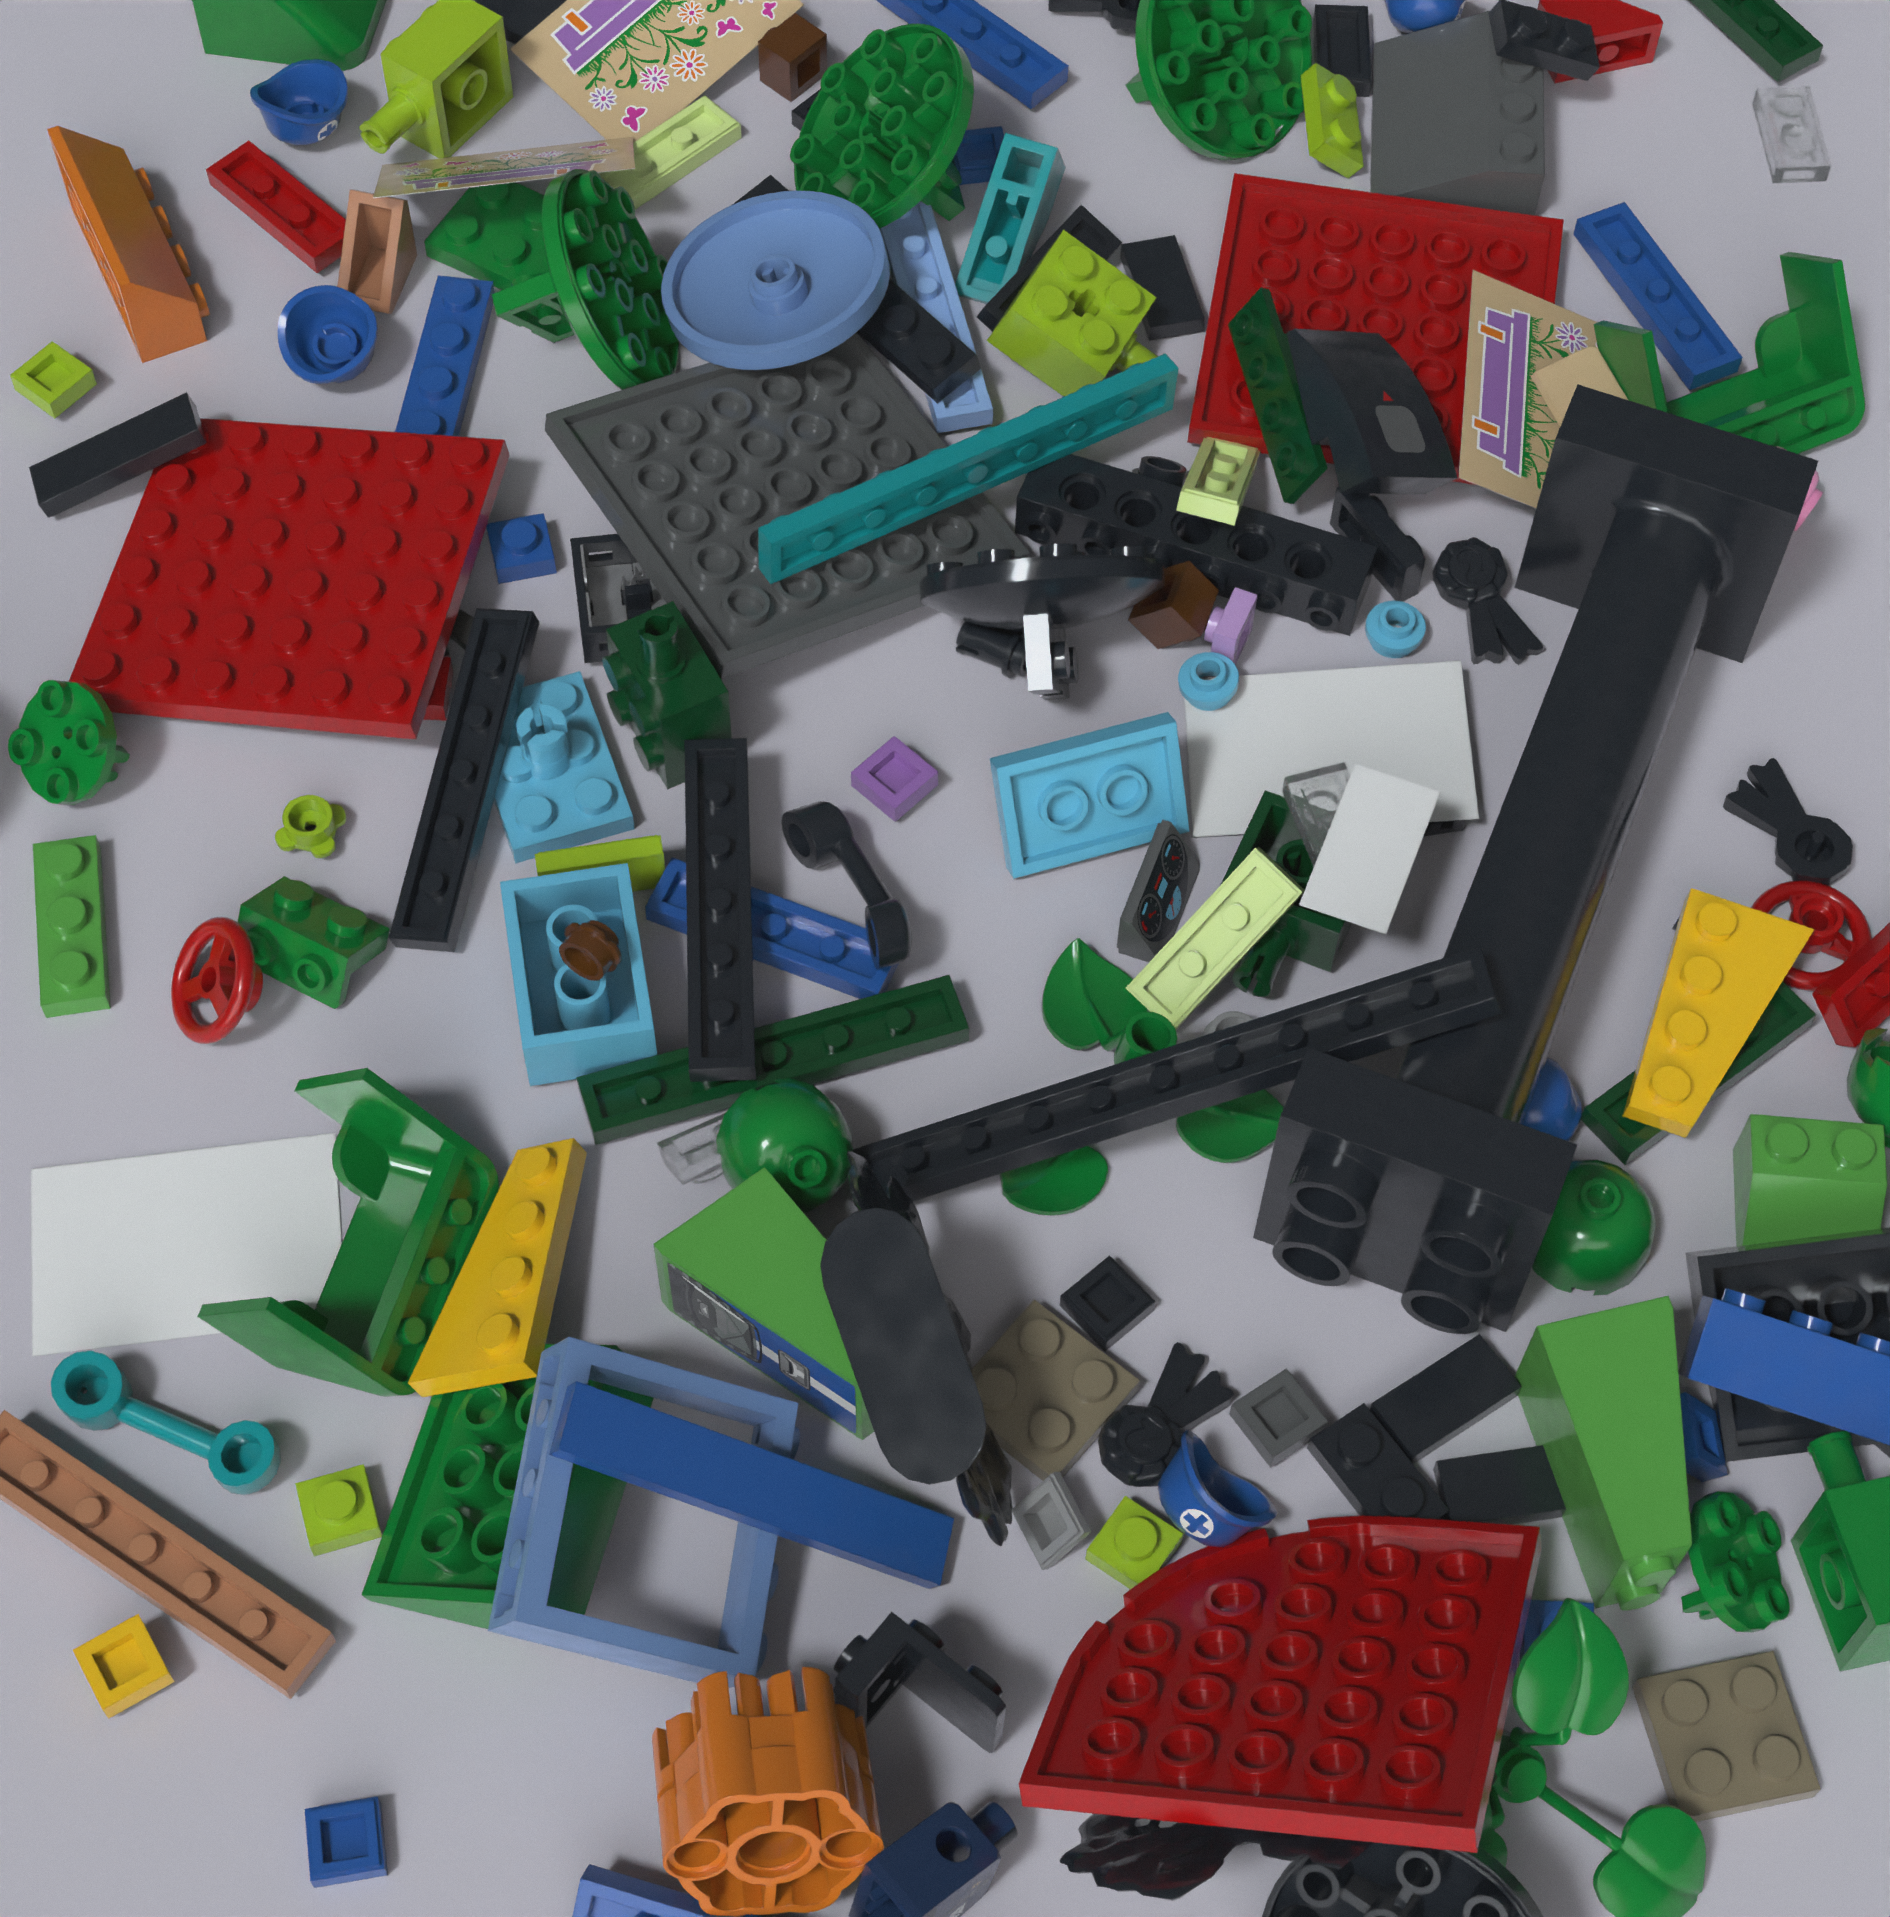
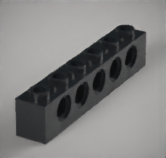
M1073 454L1030 471L1025 477L1016 498V534L1028 537L1040 544H1077V551H1083L1085 555H1110V549L1146 546L1147 553L1154 554V559L1163 564L1164 569L1190 561L1219 590L1218 596L1230 599L1236 587L1258 595L1255 609L1261 612L1280 614L1309 623L1320 630H1332L1348 636L1351 634L1371 581L1378 546L1246 506L1241 507L1235 526L1176 511L1182 487Z

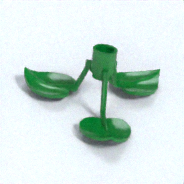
M1080 938L1071 942L1059 956L1049 973L1043 990L1041 1012L1047 1029L1061 1044L1070 1049L1084 1050L1100 1042L1106 1051H1112L1116 1048L1114 1064H1118L1176 1045L1177 1032L1173 1024L1166 1017L1158 1013L1147 1012V1008L1126 989L1133 979L1118 967L1098 956ZM1264 1089L1176 1117V1128L1182 1140L1200 1156L1215 1162L1234 1163L1256 1155L1275 1142L1280 1116L1284 1107ZM1085 1146L999 1174L1002 1195L1006 1197L1010 1204L1030 1213L1050 1216L1071 1213L1085 1207L1099 1195L1106 1181L1108 1165L1105 1158L1099 1152L1089 1146Z
M1565 1598L1553 1621L1530 1645L1516 1670L1512 1687L1513 1706L1520 1719L1535 1732H1526L1520 1727H1514L1511 1733L1503 1729L1495 1767V1773L1498 1777L1491 1786L1479 1847L1506 1867L1507 1846L1503 1838L1494 1831L1505 1820V1814L1499 1797L1510 1803H1523L1533 1800L1538 1796L1613 1850L1601 1861L1593 1876L1594 1890L1606 1910L1615 1917H1682L1695 1905L1697 1896L1702 1892L1704 1885L1706 1846L1697 1823L1688 1814L1675 1806L1667 1804L1649 1805L1638 1810L1628 1819L1620 1839L1546 1786L1547 1773L1545 1761L1541 1754L1531 1747L1564 1745L1569 1741L1572 1729L1585 1735H1598L1605 1732L1621 1713L1629 1689L1628 1667L1616 1637L1609 1627L1590 1609L1574 1599Z

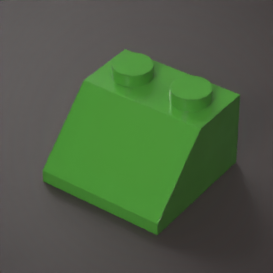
M1759 1114L1749 1115L1733 1148L1736 1246L1881 1229L1887 1190L1884 1125Z

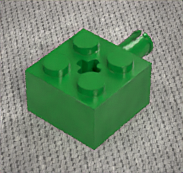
M1847 1431L1830 1433L1809 1443L1807 1451L1812 1456L1824 1487V1492L1790 1540L1840 1672L1890 1661V1476L1867 1481L1852 1444V1436Z

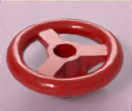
M1811 881L1784 882L1762 893L1755 900L1751 908L1769 914L1779 904L1789 901L1791 908L1789 921L1814 929L1801 952L1814 954L1821 951L1845 961L1840 966L1825 972H1806L1793 967L1790 968L1783 980L1786 985L1801 990L1815 991L1872 939L1871 930L1860 908L1837 889ZM1844 920L1851 931L1852 941L1846 939L1839 932Z
M214 917L201 923L185 941L175 964L171 986L173 1014L183 1034L188 1039L199 1044L215 1043L229 1035L238 1025L244 1013L255 1007L262 993L263 975L260 967L255 963L252 942L246 930L237 921L228 917ZM214 938L208 962L203 965L199 975L192 978L201 952ZM201 998L210 999L218 1015V1018L208 1025L201 1024L196 1019L191 1003Z

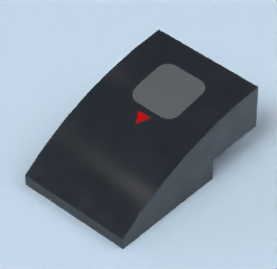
M1293 329L1287 332L1312 445H1330L1341 493L1427 494L1457 479L1448 443L1426 392L1407 363L1379 333Z

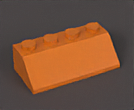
M60 126L47 129L71 209L141 362L145 363L206 342L207 338L201 318L210 315L206 299L198 282L188 285L185 279L191 276V271L180 244L170 246L167 239L173 238L162 206L159 205L152 208L149 201L155 200L144 168L133 170L124 149Z

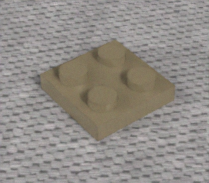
M1035 1299L972 1368V1375L983 1402L986 1423L991 1428L1000 1448L1042 1481L1053 1472H1060L1062 1477H1064L1099 1437L1104 1423L1115 1412L1129 1403L1139 1391L1140 1385L1138 1378Z
M1774 1651L1638 1678L1634 1683L1632 1689L1669 1805L1682 1810L1695 1822L1813 1798L1821 1790Z

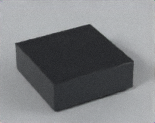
M1109 1255L1060 1296L1059 1306L1104 1351H1107L1154 1311L1155 1300Z

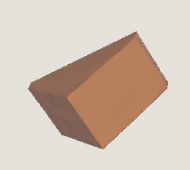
M351 189L349 192L337 287L343 288L361 298L369 305L372 311L391 314L417 257L408 200L390 196L373 198L374 193Z

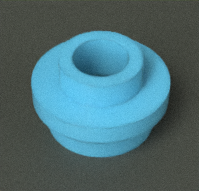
M1386 601L1376 605L1369 612L1365 624V633L1372 648L1380 655L1388 658H1402L1410 654L1422 643L1426 631L1423 615L1412 605L1401 601ZM1390 624L1398 625V626H1401V627H1400V628L1393 627V626H1391Z
M1214 652L1196 654L1186 660L1179 670V690L1182 696L1197 709L1204 711L1220 709L1237 692L1239 686L1238 669L1232 660L1222 654ZM1204 676H1215V677H1216L1215 679H1212V680H1203V679H1201V677H1204Z

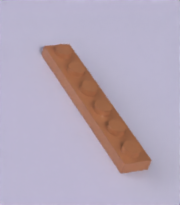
M3 1410L0 1414V1499L280 1693L292 1699L336 1642L332 1632L7 1411Z

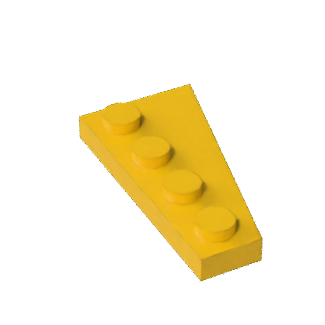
M1691 888L1683 903L1623 1117L1686 1138L1814 929Z
M574 1138L517 1150L408 1381V1384L421 1397L537 1377L541 1352L544 1351L587 1156V1152Z

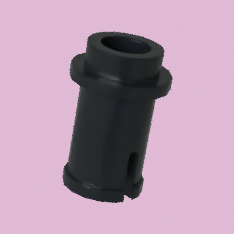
M966 621L963 623L956 640V644H958L956 647L957 653L968 655L999 667L1002 670L1003 676L1008 678L1013 677L1015 674L1022 677L1027 674L1025 635L1023 631H1018L1014 635L998 628L980 626Z

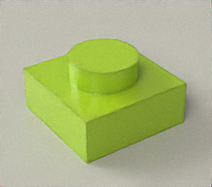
M53 341L10 374L15 391L54 419L97 385L93 370Z
M364 1464L295 1483L309 1546L314 1557L382 1537L371 1486Z
M1124 1496L1087 1548L1085 1560L1131 1589L1168 1564L1182 1543L1183 1533L1127 1496Z

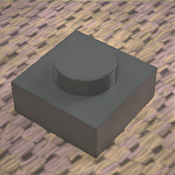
M1287 1368L1232 1403L1229 1413L1270 1468L1309 1443L1310 1438L1324 1430L1328 1424V1420Z

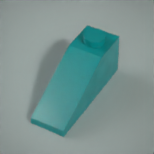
M1005 133L955 283L960 297L987 304L1031 258L1049 220L1066 168L1057 147Z

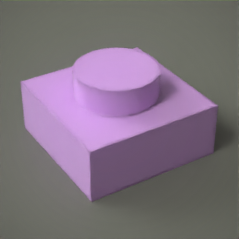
M1235 587L1225 609L1217 606L1214 608L1204 634V640L1212 643L1211 652L1228 657L1236 665L1252 631L1258 595Z

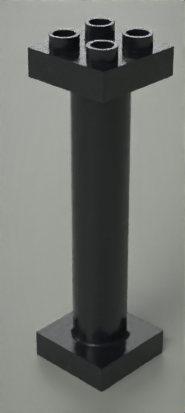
M1577 384L1554 442L1515 588L1576 608L1578 612L1443 957L1445 958L1481 946L1488 962L1502 1014L1411 1042L1396 1079L1308 1047L1280 1116L1253 1236L1254 1239L1274 1246L1272 1250L1273 1257L1289 1273L1305 1281L1323 1286L1343 1285L1348 1282L1351 1275L1402 1293L1401 1304L1410 1316L1422 1324L1442 1332L1470 1334L1479 1328L1480 1323L1506 1332L1553 1216L1577 1148L1575 1143L1527 1127L1523 1123L1695 650L1697 648L1740 663L1743 662L1798 521L1818 460Z

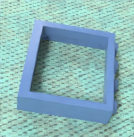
M567 1337L541 1352L488 1631L698 1683L708 1675L727 1671L729 1688L735 1687L734 1678L738 1672L756 1677V1673L762 1667L767 1652L768 1641L765 1632H763L766 1607L778 1583L779 1570L774 1562L778 1535L738 1522L717 1649L547 1606L573 1463L551 1456L549 1453L567 1386L576 1381L587 1385L589 1380L597 1381L754 1426L751 1440L752 1445L793 1460L800 1443V1432L795 1426L799 1403L572 1337Z

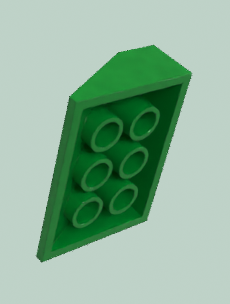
M545 1344L544 1350L555 1344ZM600 1345L623 1352L616 1345ZM537 1377L433 1395L431 1397L361 1594L363 1597L372 1602L488 1629ZM593 1380L588 1381L589 1386L651 1408L653 1397ZM573 1463L547 1606L585 1615L627 1482Z

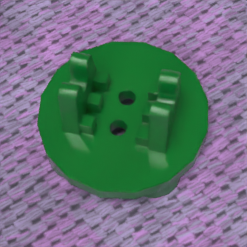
M57 680L43 682L34 697L27 703L19 723V728L12 732L8 740L9 756L15 764L21 765L22 773L32 790L53 804L76 805L93 798L106 782H113L117 779L118 773L112 768L114 763H124L130 758V754L123 746L116 745L117 734L112 712L101 694L85 683Z
M1713 1492L1695 1502L1690 1513L1692 1545L1688 1553L1693 1575L1700 1590L1681 1597L1683 1612L1694 1613L1699 1611V1618L1702 1620L1719 1618L1736 1632L1748 1633L1764 1630L1771 1623L1788 1617L1790 1604L1788 1595L1781 1583V1573L1776 1552L1781 1547V1534L1771 1514L1767 1511L1755 1513L1749 1504L1734 1493Z

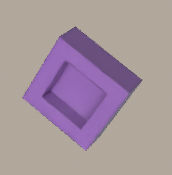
M893 736L851 772V786L896 822L938 786V771L897 737Z

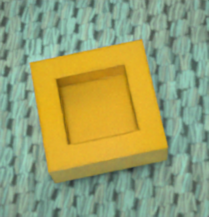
M139 1614L73 1649L108 1719L174 1683Z

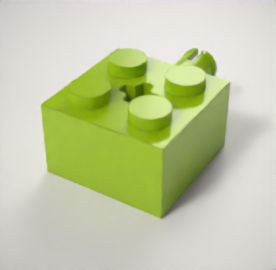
M438 0L434 5L427 7L419 19L399 37L392 39L380 53L388 102L368 121H364L359 126V129L362 131L360 135L372 150L380 154L386 153L390 146L402 137L437 158L451 157L514 97L503 17L473 0Z
M1063 230L1040 260L986 341L1062 396H1067L1085 385L1102 381L1109 371L1112 372L1115 368L1123 372L1134 364L1144 363L1158 357L1135 340L1138 334L1134 332L1156 297Z

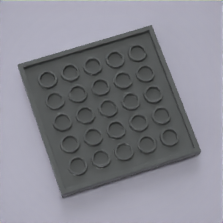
M858 332L832 350L798 364L765 370H741L707 363L546 414L545 432L666 603L674 601L721 679L926 606L920 602L919 582L927 576L926 565L940 562H962L963 566L978 564L977 552L993 549H1013L1017 557H1030V552L982 492L773 584L768 582L759 570L758 527L770 523L781 515H789L822 501L830 494L843 492L871 480L884 471L894 470L920 459L935 449L947 447Z

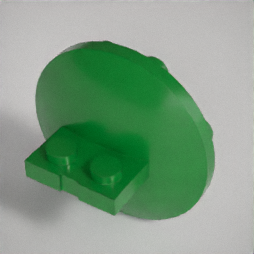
M1140 0L1135 30L1139 72L1125 86L1135 103L1150 100L1155 112L1167 129L1191 150L1219 160H1236L1258 155L1280 142L1291 130L1300 113L1304 111L1301 75L1312 66L1311 15L1302 6L1301 0ZM1283 125L1280 131L1275 135L1276 130Z
M907 24L885 32L881 29L872 31L859 48L842 63L831 65L822 76L821 90L812 103L799 138L794 142L790 151V159L794 163L796 191L823 192L846 199L863 209L875 221L879 229L899 219L920 201L926 205H931L935 212L950 221L966 209L959 184L962 183V178L952 159L964 137L973 104L974 80L968 56L954 39L931 25Z
M574 169L555 177L546 188L542 205L543 240L549 271L543 274L532 273L517 277L512 281L511 287L492 294L496 316L519 327L528 328L531 330V333L553 343L575 335L600 370L621 390L675 374L679 358V340L671 329L661 296V284L668 261L663 255L655 254L646 233L635 216L634 203L628 191L622 186L614 189L595 170Z

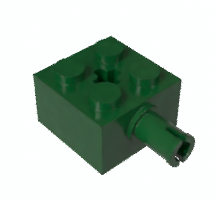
M671 601L607 628L609 655L602 657L606 675L614 689L607 693L611 711L620 726L627 724L631 726L636 735L633 738L634 747L643 767L648 772L656 769L667 789L685 782L684 740L732 738L729 692L674 601Z
M1265 790L1222 883L1255 848L1260 847L1305 890L1334 815ZM1301 896L1241 960L1238 968H1236L1232 975V981L1236 987L1247 993L1255 973L1258 972L1256 975L1258 982L1254 988L1253 996H1268L1273 988V982L1285 955L1331 972L1352 923L1300 906Z

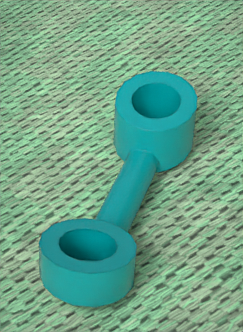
M94 1351L76 1352L64 1358L54 1370L51 1379L52 1397L61 1411L81 1428L97 1431L109 1429L120 1422L207 1459L209 1469L214 1478L223 1488L234 1494L246 1495L258 1492L267 1486L278 1472L281 1462L280 1447L270 1431L258 1422L244 1420L232 1423L217 1434L133 1397L132 1386L123 1371L113 1360L102 1353Z

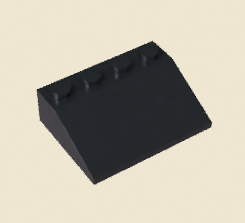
M1890 1227L1685 1253L1694 1319L1702 1295L1721 1301L1724 1290L1727 1288L1766 1301L1762 1314L1787 1323L1789 1322L1792 1310L1833 1323L1830 1337L1856 1345L1859 1333L1861 1332L1890 1342ZM1708 1385L1713 1410L1716 1411L1726 1462L1808 1452L1807 1447L1813 1440L1830 1433L1845 1431ZM1849 1432L1852 1436L1854 1447L1881 1443Z

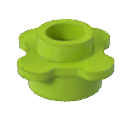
M316 795L297 797L291 800L283 811L282 821L284 827L275 833L276 844L283 851L288 852L300 849L311 852L316 858L328 857L336 848L333 839L337 829L346 822L345 811L340 805L329 804L325 799ZM316 825L313 831L305 830L309 826Z

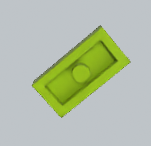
M1315 63L1301 75L1309 156L1349 179L1364 167L1355 87L1346 77L1340 74L1335 75Z

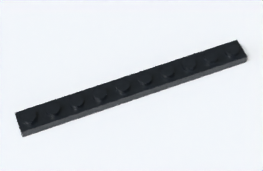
M1481 946L858 1147L853 1149V1153L864 1157L868 1161L885 1193L887 1183H889L890 1176H892L900 1183L906 1195L912 1201H916L1295 1080L1308 1047L1347 1062H1352L1502 1014L1488 962Z

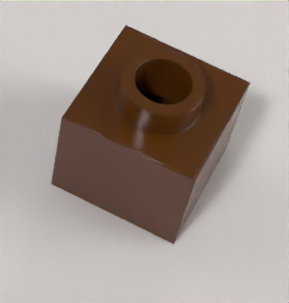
M796 13L779 26L768 30L762 39L758 41L760 81L790 102L822 79L823 74L828 69L827 34Z
M1190 561L1165 568L1164 588L1135 604L1129 615L1128 621L1157 649L1184 641H1192L1201 637L1210 619L1209 615L1219 590Z

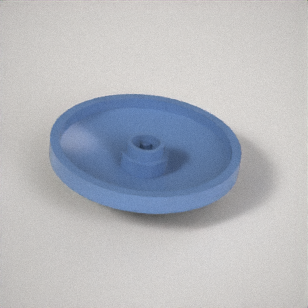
M795 190L769 193L743 200L717 212L699 224L681 241L670 257L663 274L661 284L662 303L676 338L686 349L699 358L719 366L741 370H765L786 367L822 355L839 346L860 330L873 316L885 296L890 276V264L879 227L863 209L854 203L835 195L815 191Z

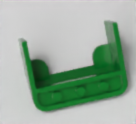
M192 0L205 54L287 65L302 60L319 59L334 63L342 71L353 69L366 59L387 1Z
M1796 252L1781 254L1780 260L1789 310L1770 317L1760 327L1755 339L1758 368L1669 402L1666 401L1665 390L1661 380L1652 330L1604 320L1597 322L1593 325L1598 349L1629 401L1774 447L1779 446L1787 451L1799 454L1851 433L1861 422L1865 411V397L1842 260Z
M368 1068L301 1079L298 1081L294 1092L342 1125L332 1150L333 1169L338 1180L347 1189L360 1197L316 1308L314 1310L307 1304L297 1300L278 1302L272 1297L202 1304L197 1317L279 1369L383 1397L410 1395L416 1391L408 1384V1381L498 1192L499 1181L497 1171L492 1161L483 1152Z

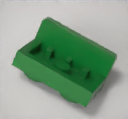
M285 876L242 903L238 917V923L242 925L250 937L254 949L255 963L258 964L262 973L333 1009L338 1008L346 1001L351 974L386 950L390 928L366 917L362 911L344 906L314 891L308 884L291 880Z

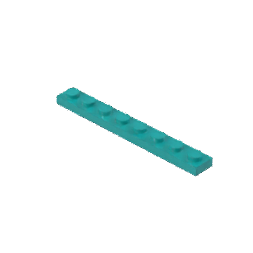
M1166 353L1144 363L1134 364L1121 373L1095 384L1085 385L1072 394L1046 405L1036 406L1027 413L997 426L984 428L976 435L948 447L935 449L920 459L894 470L884 471L875 478L843 492L830 494L822 501L794 513L781 515L770 523L758 527L759 570L768 582L773 584L1173 410L1179 368Z

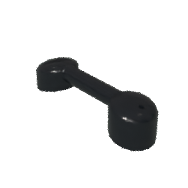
M818 801L786 811L782 815V830L786 842L797 860L810 869L839 861L868 905L865 908V927L869 950L875 968L880 970L904 962L910 956L912 945V931L908 913L901 901L892 897L854 839L851 825L842 811L834 804L825 801Z

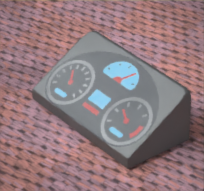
M1162 819V822L1158 823L1120 917L1117 939L1118 953L1145 962H1150L1174 936L1199 873V863L1172 822Z

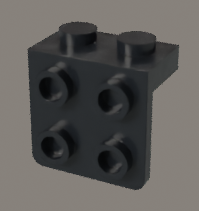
M893 1612L887 1616L868 1640L862 1635L856 1636L843 1650L833 1668L838 1673L833 1690L835 1693V1704L844 1705L854 1710L855 1718L863 1716L866 1728L903 1685L981 1748L992 1753L1002 1740L1007 1708L1000 1698L1003 1695L1001 1687L990 1675L974 1665H969L966 1669L962 1668L943 1652L946 1646L932 1629L915 1619L907 1624Z

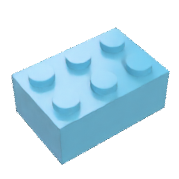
M628 863L500 882L522 1049L530 1086L574 1080L579 1076L656 1056L655 1031ZM590 920L599 921L608 926L619 939L618 948L621 952L622 960L614 971L606 972L600 980L593 981L579 976L564 963L560 956L559 947L566 939L565 928L573 922L581 925Z

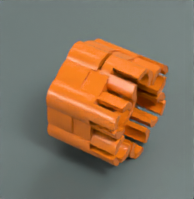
M802 1667L801 1677L805 1711L798 1712L794 1675L792 1672L787 1670L768 1678L766 1688L770 1716H764L761 1686L757 1677L739 1672L735 1676L734 1686L738 1715H732L727 1671L713 1673L697 1683L698 1691H693L691 1698V1713L686 1712L676 1715L666 1721V1730L656 1727L652 1734L663 1867L669 1875L679 1880L682 1887L698 1900L701 1909L709 1915L740 1917L744 1915H770L785 1912L809 1913L824 1909L834 1903L840 1896L841 1891L856 1880L868 1861L883 1851L884 1845L865 1720L863 1716L855 1718L854 1710L844 1705L835 1704L830 1676L820 1669Z

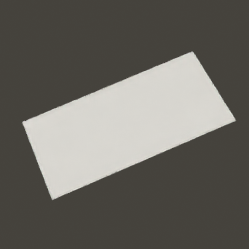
M1355 763L1299 905L1386 935L1441 791Z

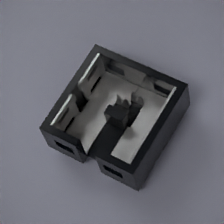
M618 534L570 538L584 663L602 662V657L609 655L607 628L667 604ZM612 551V553L589 555V553Z

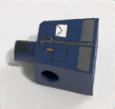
M993 1801L988 1802L971 1817L957 1803H946L865 1864L848 1916L961 1917L988 1891L1001 1861L999 1852L1017 1838L1018 1832L1013 1820L1000 1805Z

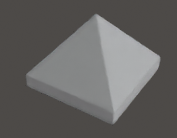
M1060 1472L1050 1474L1012 1508V1513L1042 1570L1051 1568L1091 1533Z

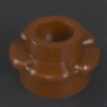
M590 920L581 925L573 922L565 928L566 939L560 945L559 953L564 963L573 972L585 979L597 981L602 979L606 972L614 971L617 968V965L622 960V955L618 948L619 939L608 926L599 921Z

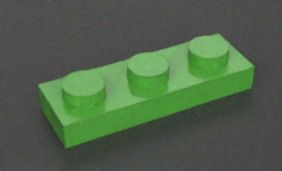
M92 835L33 844L40 1006L45 1017L50 1018L111 1009L102 855L97 836Z

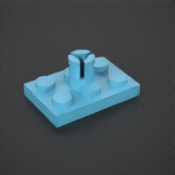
M580 671L528 685L522 689L494 797L515 864L535 858V854H538V852L571 848L635 829L633 814Z
M1169 712L989 758L1005 863L1013 879L1149 843L1152 840L1158 823H1161L1162 819L1172 822L1179 834L1190 832L1177 723Z

